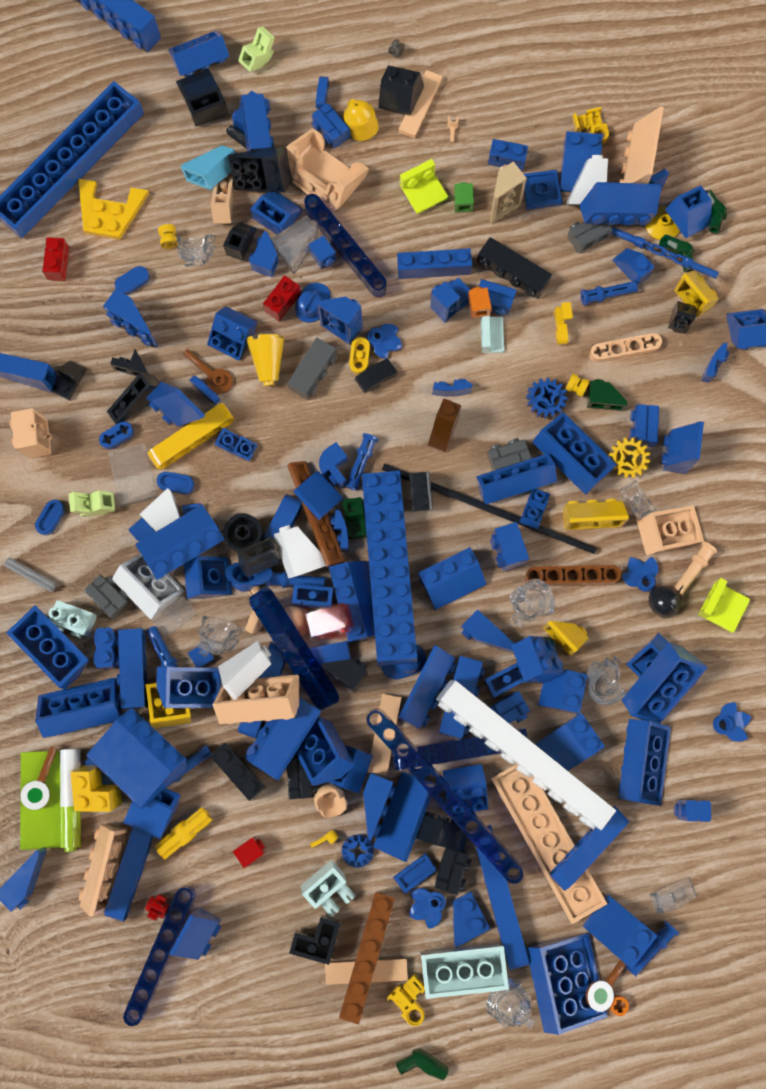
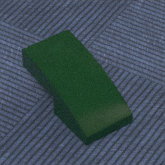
M361 497L343 499L348 540L366 538L367 533Z

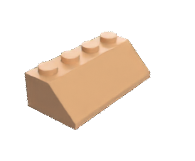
M299 676L257 678L235 700L222 686L212 704L219 724L250 723L253 721H271L276 719L288 720L294 718L299 708Z

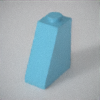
M221 145L182 164L181 169L188 182L211 190L231 173L228 155L236 154V152L232 148Z

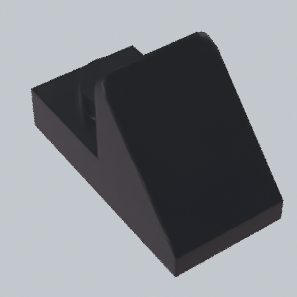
M134 349L131 361L124 357H119V359L112 357L110 365L115 371L137 376L140 372L149 374L136 349Z
M68 361L57 369L60 376L51 391L70 401L87 368L73 361Z

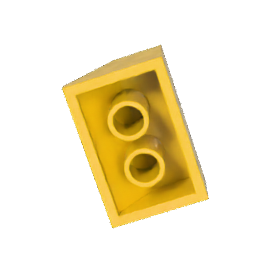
M614 498L607 499L605 502H598V500H588L586 503L569 501L563 507L564 531L619 528L629 519L623 501H617Z

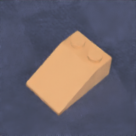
M694 505L652 512L636 518L646 555L704 542Z

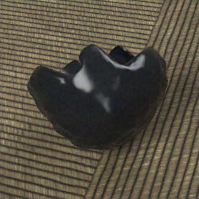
M659 586L649 593V606L656 615L662 618H671L679 612L681 606L680 596L670 586Z

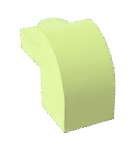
M263 26L258 27L253 43L243 46L238 61L250 72L260 69L270 60L274 53L271 47L275 37Z
M98 490L90 494L69 493L70 512L79 513L80 516H97L115 511L113 492Z

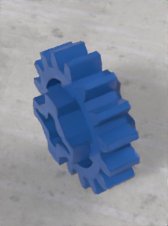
M547 377L546 381L543 382L540 378L538 384L533 382V388L529 387L527 391L529 394H527L526 399L530 401L527 403V407L532 406L530 412H538L537 417L543 414L544 419L548 415L554 418L555 412L559 415L561 409L565 408L566 404L563 402L567 401L568 397L564 396L567 391L561 390L562 383L556 385V379L550 382L549 377ZM539 390V395L534 398L536 391ZM559 399L558 404L554 407V401Z

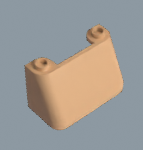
M312 128L286 147L292 183L330 211H336L366 178L369 168L361 162L353 163L351 168L347 167L324 150L325 140L323 136Z

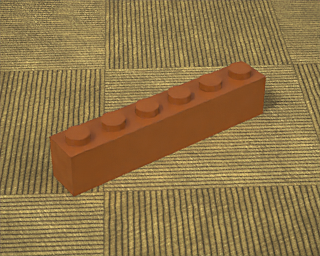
M375 892L339 1019L358 1025L360 1023L395 898Z

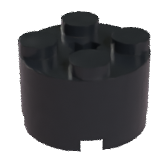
M239 513L232 516L225 524L223 537L234 553L251 555L261 549L264 531L256 518L246 513ZM246 531L247 534L244 538H242L241 535H243V532Z

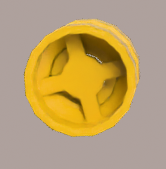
M164 224L158 227V234L161 237V248L173 249L179 245L178 238L175 236L177 232L174 225Z
M573 373L565 390L576 392L578 396L582 397L590 380L586 378L581 379L577 374Z

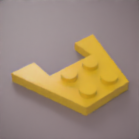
M78 179L84 233L120 240L147 199L149 191L131 187L127 204L94 198L97 187L96 181Z

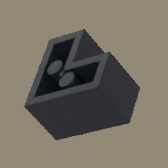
M426 811L416 839L436 846L464 852L470 828L462 826V821L451 819L449 822L450 818L440 815L435 818V813Z
M321 915L316 935L296 930L289 954L329 965L341 920Z

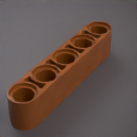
M615 565L539 566L529 568L524 575V581L531 587L606 586L615 584L621 578V570ZM607 571H612L615 574L614 580L607 577ZM568 572H574L577 580H570ZM587 572H594L596 579L590 580ZM529 573H536L538 580H530ZM548 573H556L558 579L556 581L550 580Z

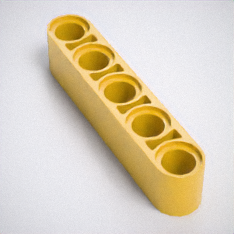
M218 404L204 413L205 416L202 419L189 423L150 449L147 455L158 470L166 468L220 432L222 428L229 426L235 418L225 404Z

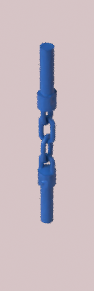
M612 227V235L631 242L634 246L641 249L646 248L658 256L667 257L687 269L691 268L714 279L719 274V272L694 262L691 258L674 254L662 246L646 242V239L642 237H636ZM654 247L661 249V253L654 251ZM678 257L683 259L682 262L677 261Z

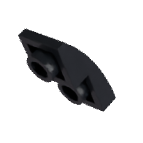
M387 358L356 376L354 380L362 391L367 393L379 388L382 382L396 377L398 372Z

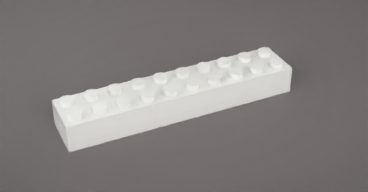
M450 680L436 698L441 709L448 713H454L455 716L453 718L464 726H470L469 731L480 739H486L485 744L496 752H502L500 756L512 765H518L516 769L528 778L533 777L532 782L545 791L546 789L549 790L547 794L552 799L561 804L562 802L565 803L563 807L577 817L578 815L581 816L579 820L593 830L595 827L602 830L616 812L608 803L457 681Z

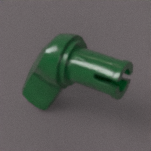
M709 189L705 190L712 200V219L708 230L710 233L717 234L720 232L722 221L727 218V209L716 198L713 191Z
M670 235L661 237L659 246L674 254H680L693 259L692 254L695 250L692 244ZM683 267V272L685 273L694 271L691 268L687 269Z
M421 1048L413 1049L411 1055L396 1062L397 1069L401 1075L418 1067L426 1074L443 1081L449 1071L447 1065Z

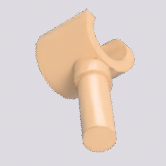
M449 116L447 126L450 129V143H454L455 129L458 127V117L456 116V121L452 122Z

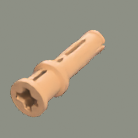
M702 542L701 549L696 555L692 556V563L673 588L678 592L679 596L682 597L700 570L707 567L709 559L713 554L717 553V549L711 544Z

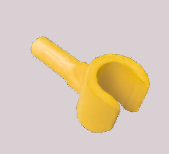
M331 830L320 839L310 843V846L313 848L326 840L331 845L339 836L335 831Z

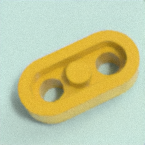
M363 337L354 339L351 344L349 366L350 370L356 375L368 369L370 343ZM360 346L364 347L362 351H359L357 348ZM357 364H361V365H362L361 368H356L355 366H356Z

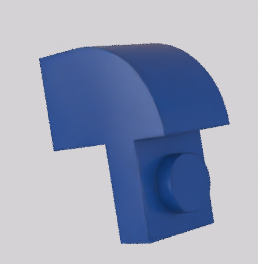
M337 442L322 452L319 459V468L324 478L330 474L328 478L334 486L338 485L341 489L346 485V479L338 468L348 462V458Z

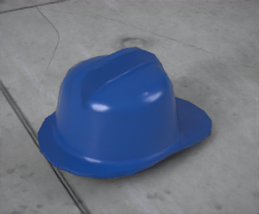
M317 282L311 283L303 289L295 305V313L301 321L311 323L319 319L317 303L320 300L331 298L328 287Z
M234 563L226 568L225 576L231 581V585L236 590L247 592L254 586L266 583L272 576V570L264 564Z
M416 644L417 663L381 666L384 675L396 680L420 672L427 660L423 648Z

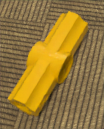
M201 807L188 819L181 821L171 830V833L154 846L158 854L165 860L181 846L183 847L197 836L199 831L213 821L211 815L204 807Z

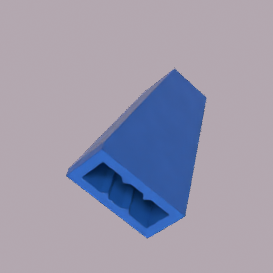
M0 353V377L53 393L51 390L59 375L49 364Z

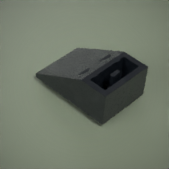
M209 69L176 81L195 127L228 114L226 102Z
M267 147L228 155L235 190L285 192L292 183L286 148Z

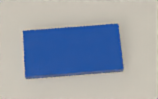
M402 771L375 840L374 848L407 862L436 784Z

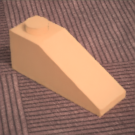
M232 173L227 175L213 188L211 199L213 223L227 224L232 222L234 194Z

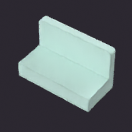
M481 317L482 353L504 352L503 317Z

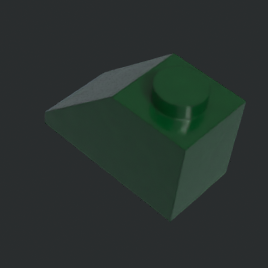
M602 379L590 381L587 393V408L625 410L628 402L610 382H605Z

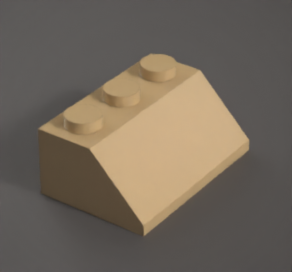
M514 161L509 165H503L498 171L490 216L491 224L521 205L527 178Z

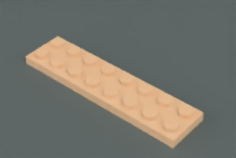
M515 764L490 779L571 924H574L605 906L607 902L588 869L565 891L551 878L550 872L574 847V844L543 789H540L532 782L533 777L528 778L516 769L518 765Z

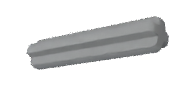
M8 558L4 564L5 567L50 592H53L57 587V583L12 558Z

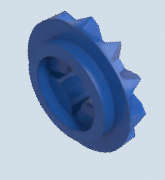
M352 835L343 843L342 857L348 865L354 868L364 867L373 857V845L363 835ZM358 842H360V849L366 853L359 854V857L355 860V853L349 851V849H355Z

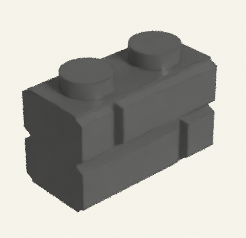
M576 222L569 229L568 239L573 244L576 252L581 253L610 237L612 228L609 224L594 225Z
M518 438L510 440L504 446L496 444L490 447L487 453L492 471L531 459L525 440L519 441Z
M99 575L84 591L114 620L130 605L127 600L129 597L122 589L118 591L114 587L116 583L109 576L105 578L103 575Z

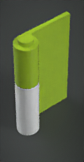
M81 749L57 751L44 783L49 788L50 798L48 803L38 810L28 809L23 805L21 791L26 784L37 781L48 751L21 752L20 850L41 849L45 847L46 849L65 848V852L77 851V847H81V811H74L71 771L81 767Z

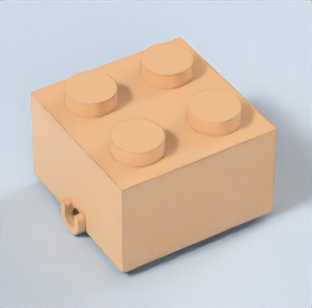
M33 408L11 412L10 427L13 430L12 445L15 450L29 458L51 455L50 440L52 435L49 434L48 419Z

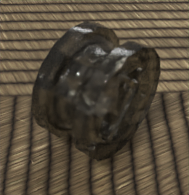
M395 39L391 43L388 53L393 54L394 58H398L404 51L405 44Z

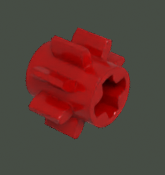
M161 894L157 895V897L151 896L145 907V910L149 912L147 917L154 921L158 920V918L164 919L170 908V904L166 903L168 898Z

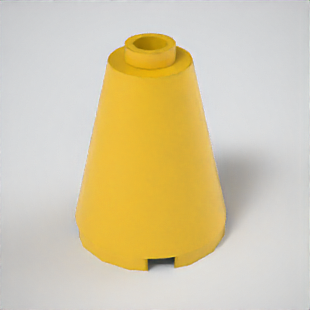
M279 334L258 335V339H253V336L247 337L248 347L259 382L263 383L264 386H274L275 382H278L284 335L279 337Z

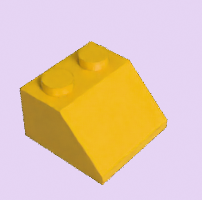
M696 271L682 275L674 289L675 293L684 303L696 306V318L712 308L719 299L717 293L712 288L710 289L705 283L703 276L699 275Z

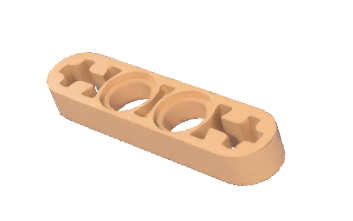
M651 333L598 343L592 347L590 358L594 362H605L652 353L660 348L662 339L658 334ZM651 339L653 340V342H657L655 346H653V344L647 343H649ZM630 343H638L640 346L639 350H632ZM617 345L621 348L622 352L615 354L612 351V347ZM596 350H599V352H603L601 354V357H599L598 354H594Z

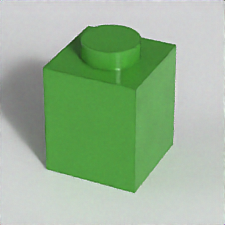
M461 182L455 184V213L473 212V183Z

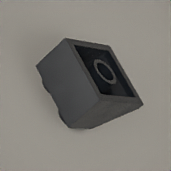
M388 65L381 79L379 109L411 116L424 88L421 73Z
M349 659L326 662L321 665L323 670L353 693L368 676L367 666L358 659L356 662Z

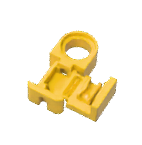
M601 107L588 109L586 115L577 116L576 113H573L572 120L576 132H581V129L585 128L587 130L590 128L589 132L593 134L602 132L605 135L602 138V144L606 143L609 130L607 124L602 123L600 116Z
M571 302L561 303L560 307H555L553 312L558 345L568 344L567 324H564V320L573 319Z
M414 973L403 985V989L401 990L402 985L399 984L389 993L387 1000L391 999L401 1009V1016L408 1024L419 1026L424 1020L425 1012L416 1001V995L420 992L423 993L425 987L424 983ZM418 1010L421 1018L417 1021L412 1020L409 1016L410 1011Z

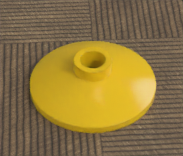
M665 206L658 207L655 217L649 224L645 225L648 234L656 240H660L664 235H670L675 238L680 232L665 210L667 208Z

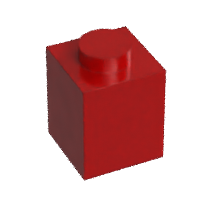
M254 836L232 852L242 867L246 868L266 853L264 850L266 846L261 838L257 839Z

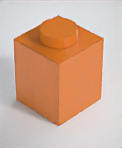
M475 287L469 290L468 301L471 317L490 316L491 304L488 288Z

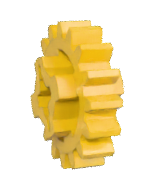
M627 436L624 438V442L618 440V446L613 445L611 447L614 452H610L609 455L613 457L612 460L617 464L613 470L618 469V475L625 473L624 476L627 478L631 474L632 478H635L637 473L639 475L643 474L642 469L647 470L649 468L646 463L651 462V459L647 458L651 451L646 452L648 444L643 446L642 439L636 442V437H632L631 441H629ZM629 445H633L637 449L630 448ZM619 452L621 453L620 460L618 459ZM632 454L633 458L628 460L627 457ZM640 454H642V463L639 461ZM623 466H629L631 469H626Z

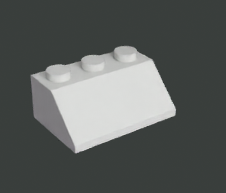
M141 554L121 564L112 578L151 620L163 613L185 591L169 574L157 580Z

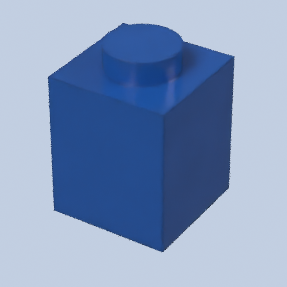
M324 235L308 244L309 252L320 269L334 264L336 252Z

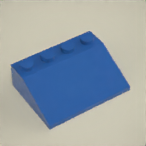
M132 707L112 724L87 754V757L140 809L145 807L187 769L186 758Z
M589 933L564 937L526 947L544 1033L560 1035L608 1017L606 1010L602 1012L593 1010L586 1001L588 986L592 982L599 980Z

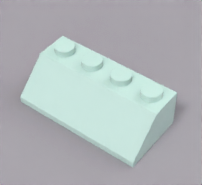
M502 943L421 952L426 999L509 990L504 946Z

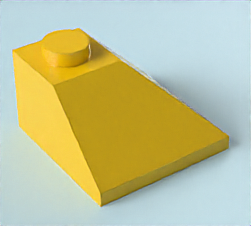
M550 620L543 627L569 656L575 653L589 639L587 631L582 626H577L573 623Z

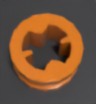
M614 995L613 1003L609 1008L615 1015L623 1016L628 1012L629 1004L623 996ZM617 1000H620L621 1003L624 1002V1006H621L620 1011L617 1008L614 1009Z

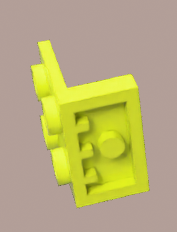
M432 159L400 174V187L416 214L448 199V195L435 175V163Z
M719 578L710 589L698 615L733 633L750 599L726 587L728 581Z

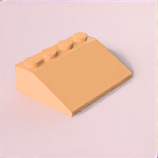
M664 107L657 108L634 123L632 131H628L626 141L629 142V147H625L623 157L626 158V163L622 164L621 174L624 175L623 179L619 180V183H649L653 173Z
M101 824L95 832L94 838L97 841L95 848L93 847L90 852L89 859L91 864L90 868L86 869L84 880H86L85 887L81 889L79 894L80 907L89 916L98 915L106 909L120 865L128 833L127 828Z

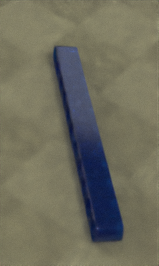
M380 708L371 709L366 718L369 727L502 876L512 884L521 882L523 870L517 859L390 717ZM378 713L382 718L381 722L374 723L371 720V715ZM386 729H393L395 736L387 738L384 731ZM406 744L409 747V751L401 753L398 750V746ZM418 759L422 761L423 766L416 769L412 766V761ZM428 775H434L437 780L435 783L429 784L425 778ZM446 790L450 793V797L442 799L439 793ZM461 806L464 811L461 814H455L453 808ZM470 821L478 824L474 830L468 829L466 825ZM483 837H489L491 843L483 845L480 840ZM499 852L505 854V858L502 860H496L494 856ZM511 868H517L519 873L511 876L508 874V871Z

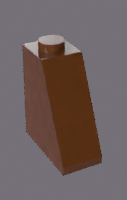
M443 398L435 418L428 446L443 452L446 451L459 420L460 404Z

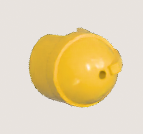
M351 99L348 101L347 108L344 111V121L350 128L352 138L356 141L371 139L379 130V123L373 106L361 99Z

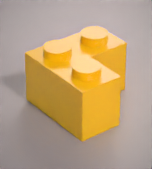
M156 683L146 684L150 724L153 728L191 723L190 708H164Z
M83 765L71 771L74 811L111 812L122 805L121 789L117 785H102L101 770L96 765Z

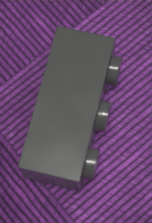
M316 337L288 381L289 390L307 400L310 396H314L318 389L319 381L325 379L328 367L332 366L337 359L336 348Z

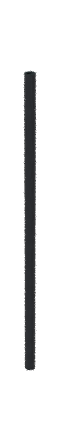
M384 463L383 471H400V478L410 481L408 472ZM431 482V489L433 491L511 522H517L521 526L589 553L595 554L597 547L542 525L535 529L519 523L521 517L489 504L485 505L484 502Z

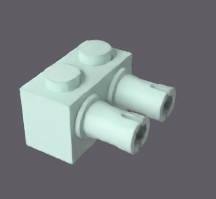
M58 600L55 606L49 610V619L62 632H64V629L70 630V635L82 638L83 635L89 637L97 615Z
M332 859L301 885L302 895L315 909L321 905L330 917L335 915L333 912L337 913L340 910V907L330 898L332 894L337 892L346 904L350 902L349 897L352 900L356 895L345 884V874Z

